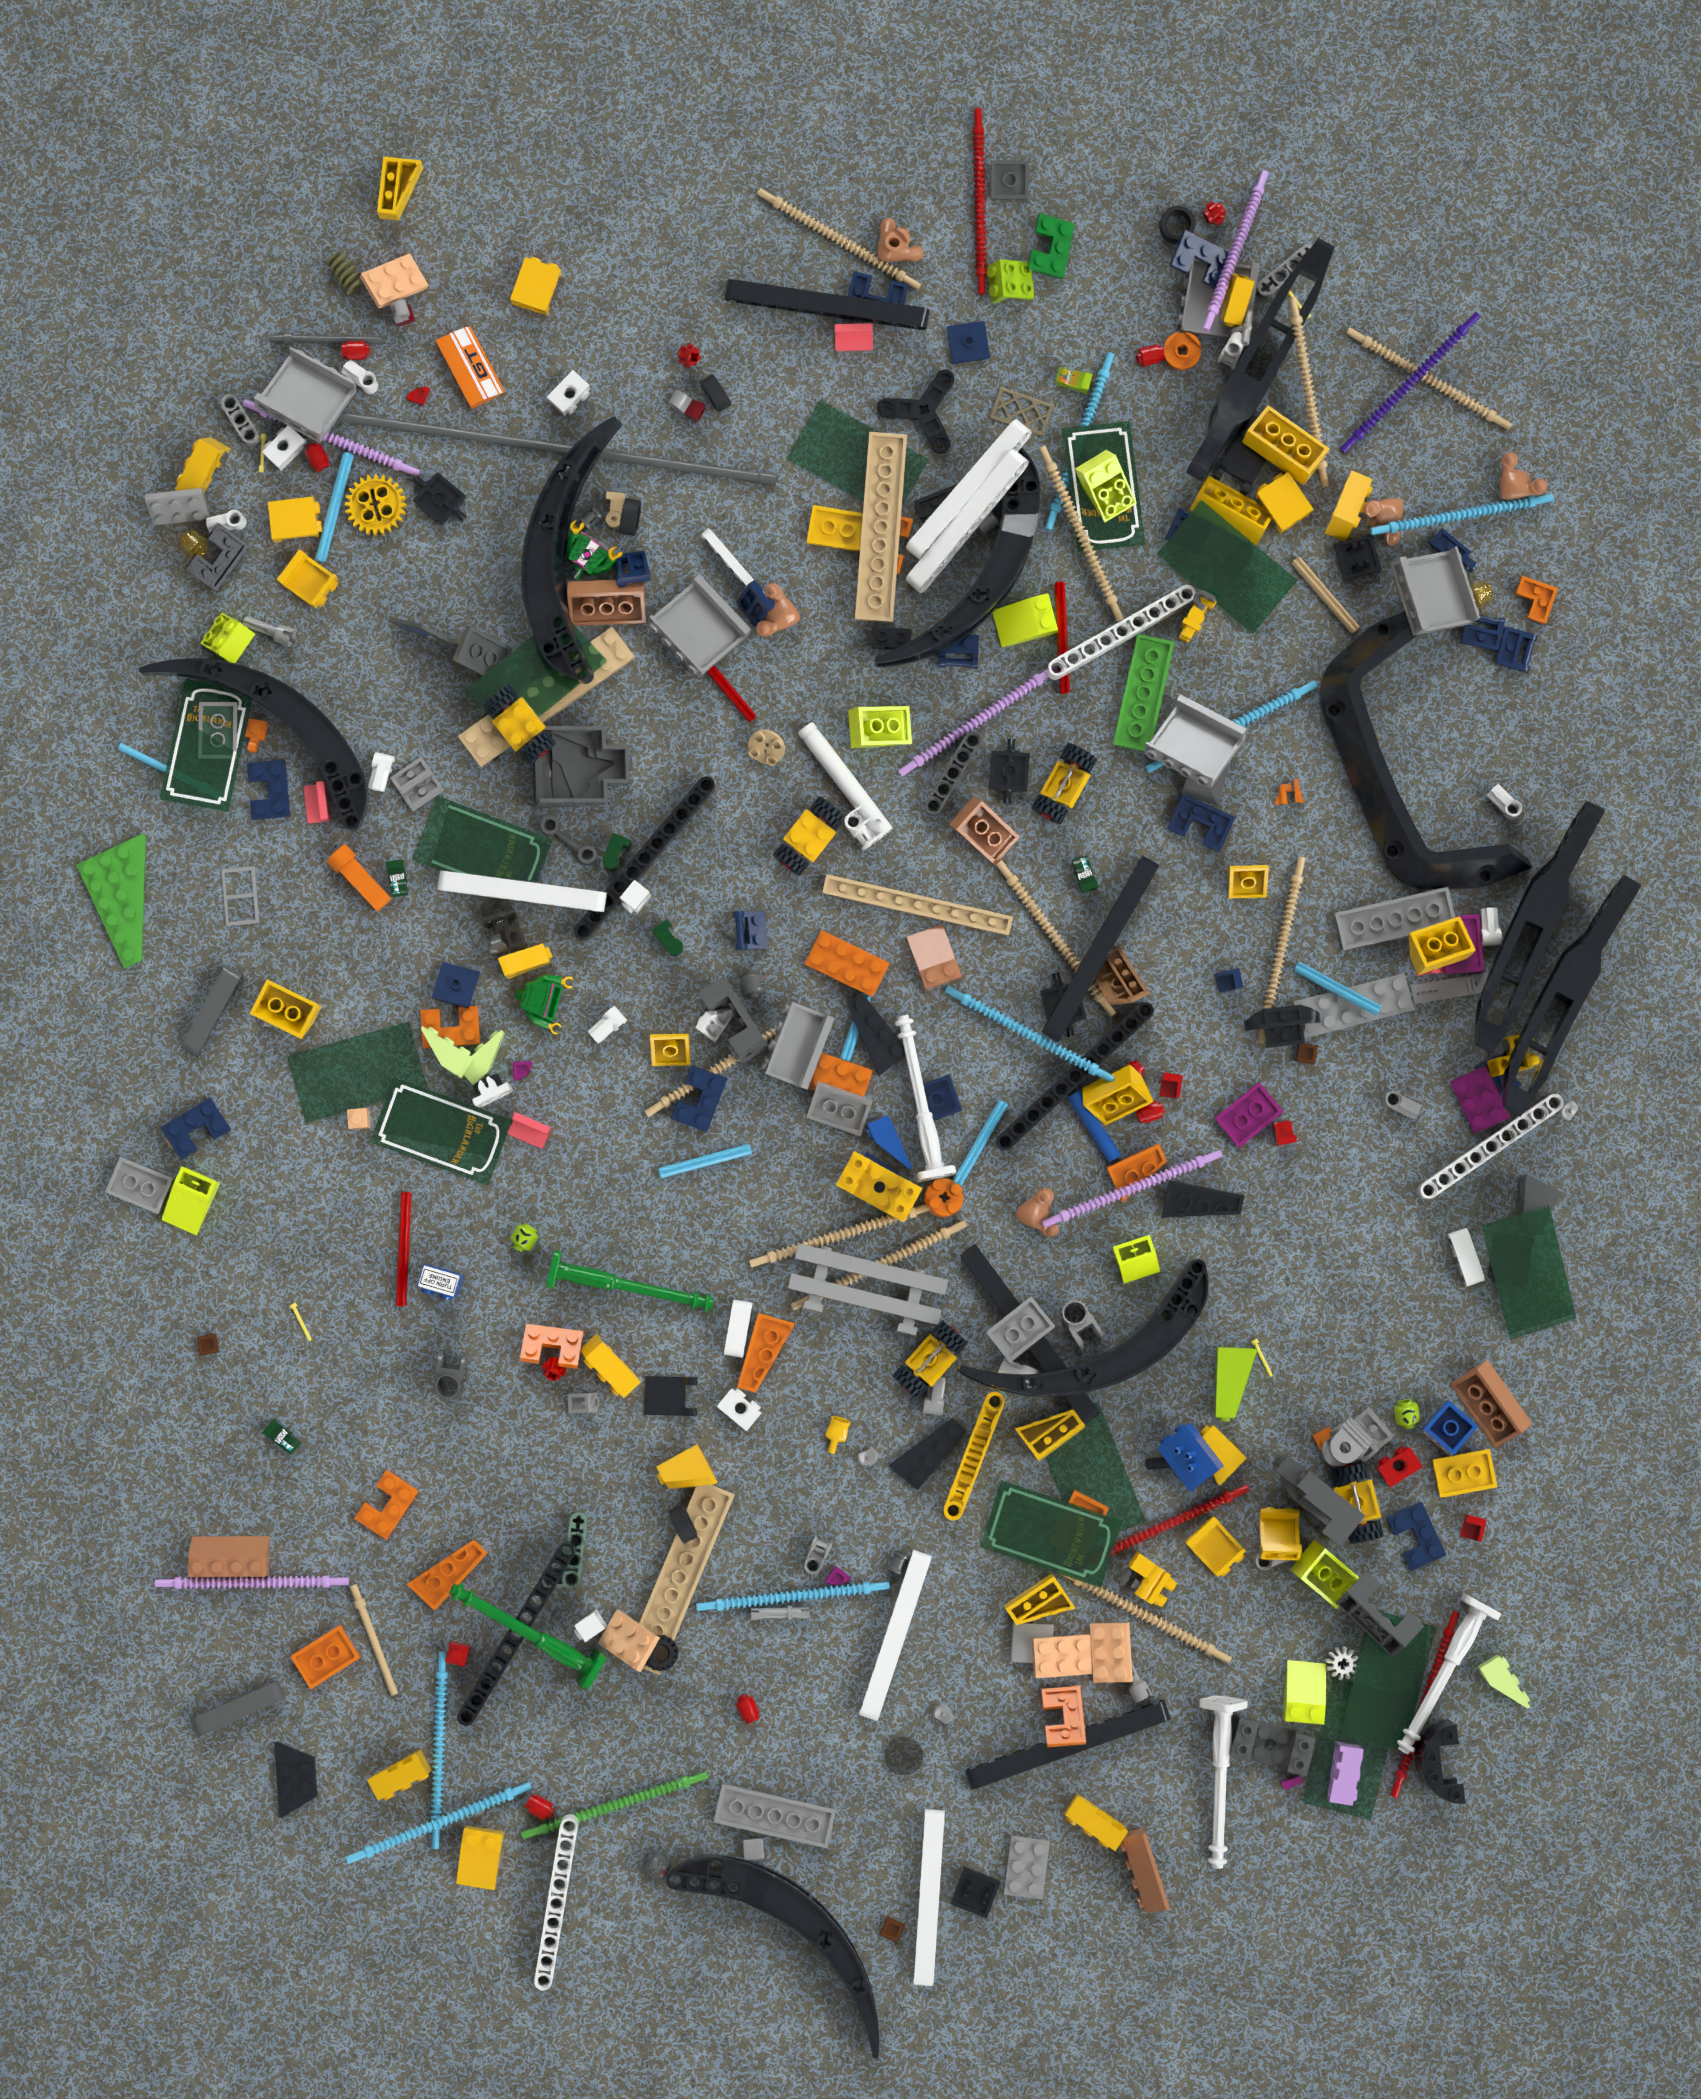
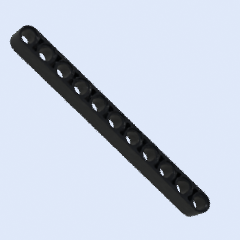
M733 279L727 280L724 298L726 301L735 300L736 303L916 330H927L930 310L924 307Z
M705 776L699 779L604 891L607 893L606 898L613 899L612 906L605 907L604 912L588 910L576 924L574 933L579 940L586 941L592 937L620 904V897L634 880L638 882L714 793L715 783L711 777ZM704 782H710L712 787L710 790L705 791L701 788V785ZM697 796L700 801L697 805H691L689 799ZM685 811L687 812V817L680 820L677 818V813ZM666 826H674L675 831L672 834H666L664 832ZM661 840L663 842L662 847L659 849L653 848V841ZM648 854L650 860L648 863H641L640 857ZM630 869L638 871L635 878L628 877L627 874ZM619 883H623L626 886L625 890L621 893L615 891V887ZM595 912L601 915L600 920L597 922H593L590 919L591 915ZM581 927L588 928L586 936H579L578 930Z
M1144 855L1141 857L1041 1031L1042 1034L1057 1043L1059 1042L1155 875L1159 864Z
M1149 1002L1140 1003L1082 1059L1090 1058L1094 1063L1100 1065L1153 1015L1154 1008ZM1146 1006L1150 1011L1149 1015L1142 1016L1139 1011L1140 1007ZM1126 1020H1134L1135 1028L1128 1029L1125 1024ZM1114 1032L1121 1034L1122 1039L1120 1042L1112 1040L1111 1036ZM1100 1045L1107 1047L1108 1053L1106 1055L1098 1053L1097 1049ZM1074 1065L998 1136L996 1146L1002 1151L1011 1149L1090 1075L1088 1070L1084 1071V1068H1079V1065ZM1073 1071L1078 1072L1080 1075V1079L1077 1082L1070 1079V1073ZM1059 1084L1064 1085L1066 1088V1093L1063 1095H1059L1056 1092V1086ZM1043 1098L1051 1099L1052 1106L1050 1108L1043 1107ZM1029 1111L1037 1112L1038 1119L1036 1121L1029 1120L1027 1116ZM1015 1124L1023 1125L1024 1132L1022 1134L1014 1132ZM1000 1138H1009L1010 1145L1002 1147L999 1142Z
M976 1244L960 1254V1257L1004 1316L1020 1305ZM1044 1336L1028 1348L1046 1372L1067 1369ZM1086 1393L1064 1396L1084 1425L1100 1414Z
M566 1540L558 1547L515 1619L529 1627L533 1625L576 1554L577 1547L573 1541ZM568 1546L571 1548L572 1554H564L562 1547ZM559 1563L562 1570L555 1571L552 1564ZM542 1580H549L552 1584V1587H544L542 1584ZM539 1596L542 1603L535 1604L532 1597ZM524 1612L529 1613L532 1620L527 1621L523 1619L522 1614ZM511 1629L507 1631L458 1712L457 1720L461 1725L469 1726L474 1722L525 1637H515ZM504 1645L509 1646L512 1653H505L502 1647ZM499 1662L502 1669H494L492 1663ZM483 1679H489L492 1682V1685L485 1686L483 1684ZM473 1695H479L482 1702H475ZM464 1711L470 1712L471 1715H472V1718H471V1719H466V1718H464L463 1712H464Z
M1160 1700V1703L1143 1706L1138 1711L1132 1710L1123 1713L1121 1717L1116 1718L1115 1716L1104 1720V1723H1095L1087 1726L1085 1729L1086 1744L1047 1747V1743L1043 1744L1042 1742L1031 1746L1028 1750L1022 1749L1013 1752L1011 1756L1007 1757L1005 1755L996 1758L994 1762L979 1764L971 1770L968 1768L965 1770L970 1787L971 1789H977L1166 1722L1171 1719L1165 1700Z

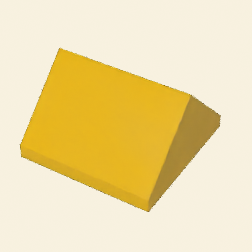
M1230 866L1227 869L1228 899L1267 898L1269 866Z
M689 1034L650 1035L652 1066L690 1065Z

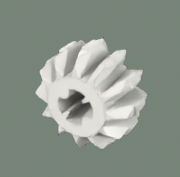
M1345 1646L1342 1647L1341 1652L1338 1647H1335L1336 1655L1332 1652L1328 1653L1333 1658L1332 1660L1326 1659L1327 1663L1332 1664L1326 1667L1328 1671L1333 1670L1331 1673L1333 1677L1338 1674L1339 1680L1343 1679V1675L1350 1679L1349 1672L1355 1675L1356 1671L1352 1668L1359 1667V1664L1353 1663L1358 1660V1656H1352L1354 1651L1350 1649L1347 1652ZM1345 1658L1344 1661L1347 1662V1665H1343V1668H1340L1341 1666L1338 1662Z

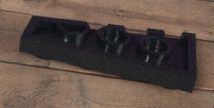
M860 992L846 1006L874 1064L876 1073L880 1076L905 1056V1050L901 1041L864 994Z
M1168 1180L1161 1218L1241 1214L1245 1195Z
M952 1418L888 1466L919 1490L967 1430Z

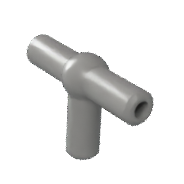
M1252 310L1246 311L1245 323L1242 326L1231 329V335L1234 332L1243 333V345L1249 344L1250 334L1253 330L1254 312Z

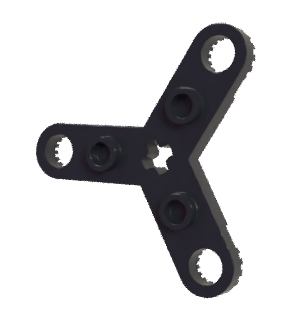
M948 369L940 370L919 400L901 398L881 399L877 404L878 414L883 418L918 420L932 449L938 454L946 453L950 448L951 442L936 410L953 386L954 374ZM948 375L951 380L947 384H942L940 377ZM888 403L891 405L892 409L889 413H884L881 410L883 404ZM925 406H927V411L929 413H924L922 415L920 407L924 408ZM943 439L947 445L939 449L935 443L937 440Z

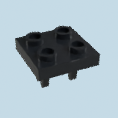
M1371 534L1334 544L1344 582L1382 570Z
M964 1866L950 1904L987 1918L1001 1880Z

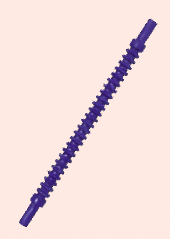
M1475 312L1463 325L1460 324L1456 328L1457 331H1453V335H1449V339H1445V343H1441V347H1437V351H1433V355H1429V359H1425L1426 362L1421 363L1422 366H1418V370H1414V374H1410V378H1406V382H1402V386H1398V390H1394V394H1390V398H1386L1387 402H1382L1383 406H1379V410L1375 409V414L1371 413V418L1367 417V422L1363 421L1364 425H1359V429L1353 431V435L1340 449L1346 453L1358 440L1361 441L1364 438V434H1368V430H1372V426H1376L1375 423L1380 422L1379 419H1383V415H1387V411H1391V407H1395V403H1399V399H1403V395H1407V391H1411L1410 387H1415L1414 383H1418V379H1422V375L1426 376V371L1430 372V367L1434 368V363L1438 364V359L1442 360L1441 356H1445V352H1449V348H1453V344H1457V340H1461V337L1468 333V329L1481 316Z

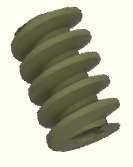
M337 252L330 256L325 264L330 267V271L334 273L338 283L343 285V290L347 291V295L362 286L363 281L361 278L358 279L361 272L354 273L357 267L355 265L350 267L353 261L351 259L346 261L347 253L341 255V252Z

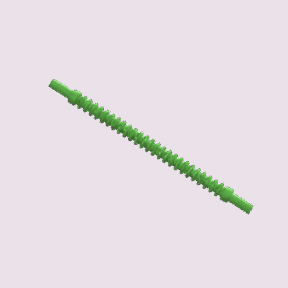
M707 1771L690 1777L686 1775L681 1777V1780L677 1778L675 1782L671 1780V1783L666 1782V1785L660 1784V1787L656 1785L654 1789L650 1787V1790L644 1789V1792L639 1791V1794L634 1792L633 1796L629 1794V1797L623 1796V1799L618 1798L617 1801L613 1799L611 1803L607 1801V1804L602 1803V1806L597 1805L596 1808L592 1806L590 1810L586 1808V1811L581 1810V1813L576 1811L575 1816L578 1819V1823H581V1820L586 1821L587 1818L591 1820V1817L602 1816V1813L607 1815L608 1811L612 1813L614 1809L618 1811V1808L623 1809L624 1806L628 1808L629 1804L633 1806L634 1803L639 1804V1801L644 1802L645 1799L649 1801L651 1797L655 1799V1796L660 1797V1794L666 1795V1792L670 1794L672 1790L676 1792L678 1788L679 1790L682 1787L685 1789L689 1788L691 1784L709 1779ZM562 1817L559 1820L555 1818L553 1822L549 1820V1823L543 1822L538 1827L522 1831V1838L526 1839L539 1834L546 1835L549 1834V1831L554 1832V1829L559 1830ZM566 1821L564 1826L570 1827V1824L573 1822Z

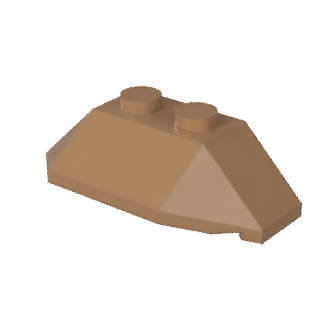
M1120 946L1113 948L1094 980L1110 1005L1131 1004L1148 995L1149 991Z

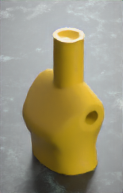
M831 1416V1421L825 1434L831 1440L828 1448L829 1453L835 1454L838 1442H846L850 1425L849 1420Z

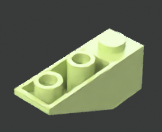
M422 1026L421 1030L440 1064L446 1070L462 1078L474 1060L470 1056L471 1052L462 1046L458 1049L453 1046L455 1042L446 1036L442 1039L438 1036V1031L431 1027L426 1029Z
M496 1030L488 1037L490 1040L485 1045L481 1043L474 1049L475 1053L471 1056L474 1060L464 1074L472 1085L483 1080L490 1073L505 1035L502 1030L500 1032Z
M1495 1655L1477 1666L1487 1684L1527 1709L1530 1708L1528 1704L1530 1701L1525 1691H1520L1517 1686L1520 1683L1514 1674L1511 1675L1507 1668L1510 1666L1504 1657L1501 1658Z

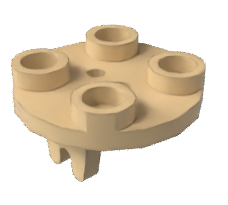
M758 730L752 734L748 741L749 756L760 763L774 766L785 754L783 740L773 731Z

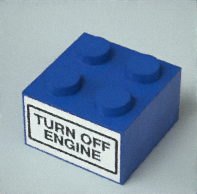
M423 1264L417 1287H420L423 1293L434 1295L436 1292L440 1293V1298L453 1300V1298L459 1296L465 1275L429 1264Z
M1448 1400L1421 1428V1431L1446 1454L1453 1456L1478 1428V1425Z

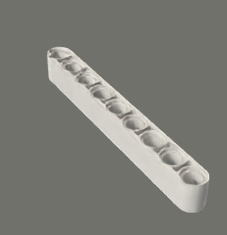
M1017 419L1012 421L910 539L906 549L920 560L1006 454L1012 449L1018 452L1031 436V430Z
M1015 449L1010 450L907 575L906 582L919 593H923L1026 469L1029 461Z
M1190 585L1182 586L1053 659L1047 667V676L1053 680L1060 679L1192 603L1196 593L1195 589ZM1182 592L1189 593L1190 599H1184ZM1171 601L1174 604V608H1168L1165 602ZM1149 611H1156L1158 613V617H1151ZM1133 620H1140L1142 626L1136 627L1133 624ZM1117 629H1123L1126 635H1118ZM1100 639H1108L1109 645H1103ZM1090 647L1093 650V654H1086L1084 648ZM1068 657H1075L1077 663H1069ZM1058 666L1061 672L1054 673L1051 667Z
M440 871L437 890L599 912H604L607 894L599 891L449 871Z
M1552 1094L1526 1110L1521 1117H1516L1421 1183L1418 1187L1419 1196L1423 1199H1431L1559 1111L1563 1107L1562 1097ZM1551 1098L1557 1101L1556 1108L1550 1107L1549 1100ZM1535 1109L1541 1111L1542 1116L1540 1119H1536L1533 1116ZM1519 1120H1523L1526 1123L1524 1130L1518 1128L1517 1123ZM1503 1131L1509 1132L1510 1139L1508 1141L1503 1140ZM1488 1142H1492L1494 1144L1495 1148L1493 1152H1489L1486 1149V1144ZM1473 1152L1479 1156L1477 1163L1472 1162L1470 1159ZM1457 1163L1463 1166L1461 1174L1455 1172V1165ZM1441 1174L1447 1176L1448 1181L1445 1185L1439 1182ZM1425 1185L1430 1186L1432 1189L1430 1196L1425 1195L1423 1192Z
M916 1550L912 1552L869 1682V1687L859 1712L860 1716L875 1721L879 1719L931 1561V1555Z
M925 1809L913 1985L933 1986L945 1810Z
M567 1814L562 1818L559 1829L534 1980L536 1988L541 1991L551 1987L579 1824L577 1817L572 1814ZM571 1821L575 1827L568 1829L564 1826V1823ZM567 1840L571 1843V1847L564 1848L561 1842ZM566 1860L568 1866L560 1867L558 1861ZM557 1879H562L565 1882V1885L559 1887L555 1884L554 1881ZM554 1898H558L561 1900L562 1904L559 1906H555L552 1904L551 1900ZM556 1918L559 1923L551 1925L548 1920ZM552 1937L555 1939V1943L547 1944L545 1939ZM548 1956L552 1959V1962L546 1964L542 1961V1958ZM547 1976L549 1981L542 1983L539 1981V1977Z

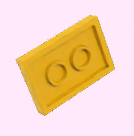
M813 505L807 544L860 552L863 513Z
M1490 1449L1432 1459L1439 1498L1497 1487Z

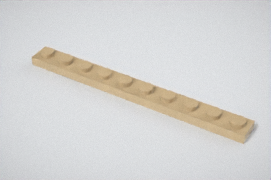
M826 874L822 894L1006 936H1009L1013 916Z

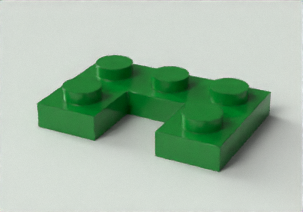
M1039 213L1034 233L1051 238L1049 251L1046 254L1031 250L1027 270L1063 279L1075 223Z

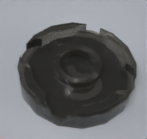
M909 1736L894 1738L885 1750L886 1764L892 1772L898 1775L915 1773L923 1762L921 1745Z

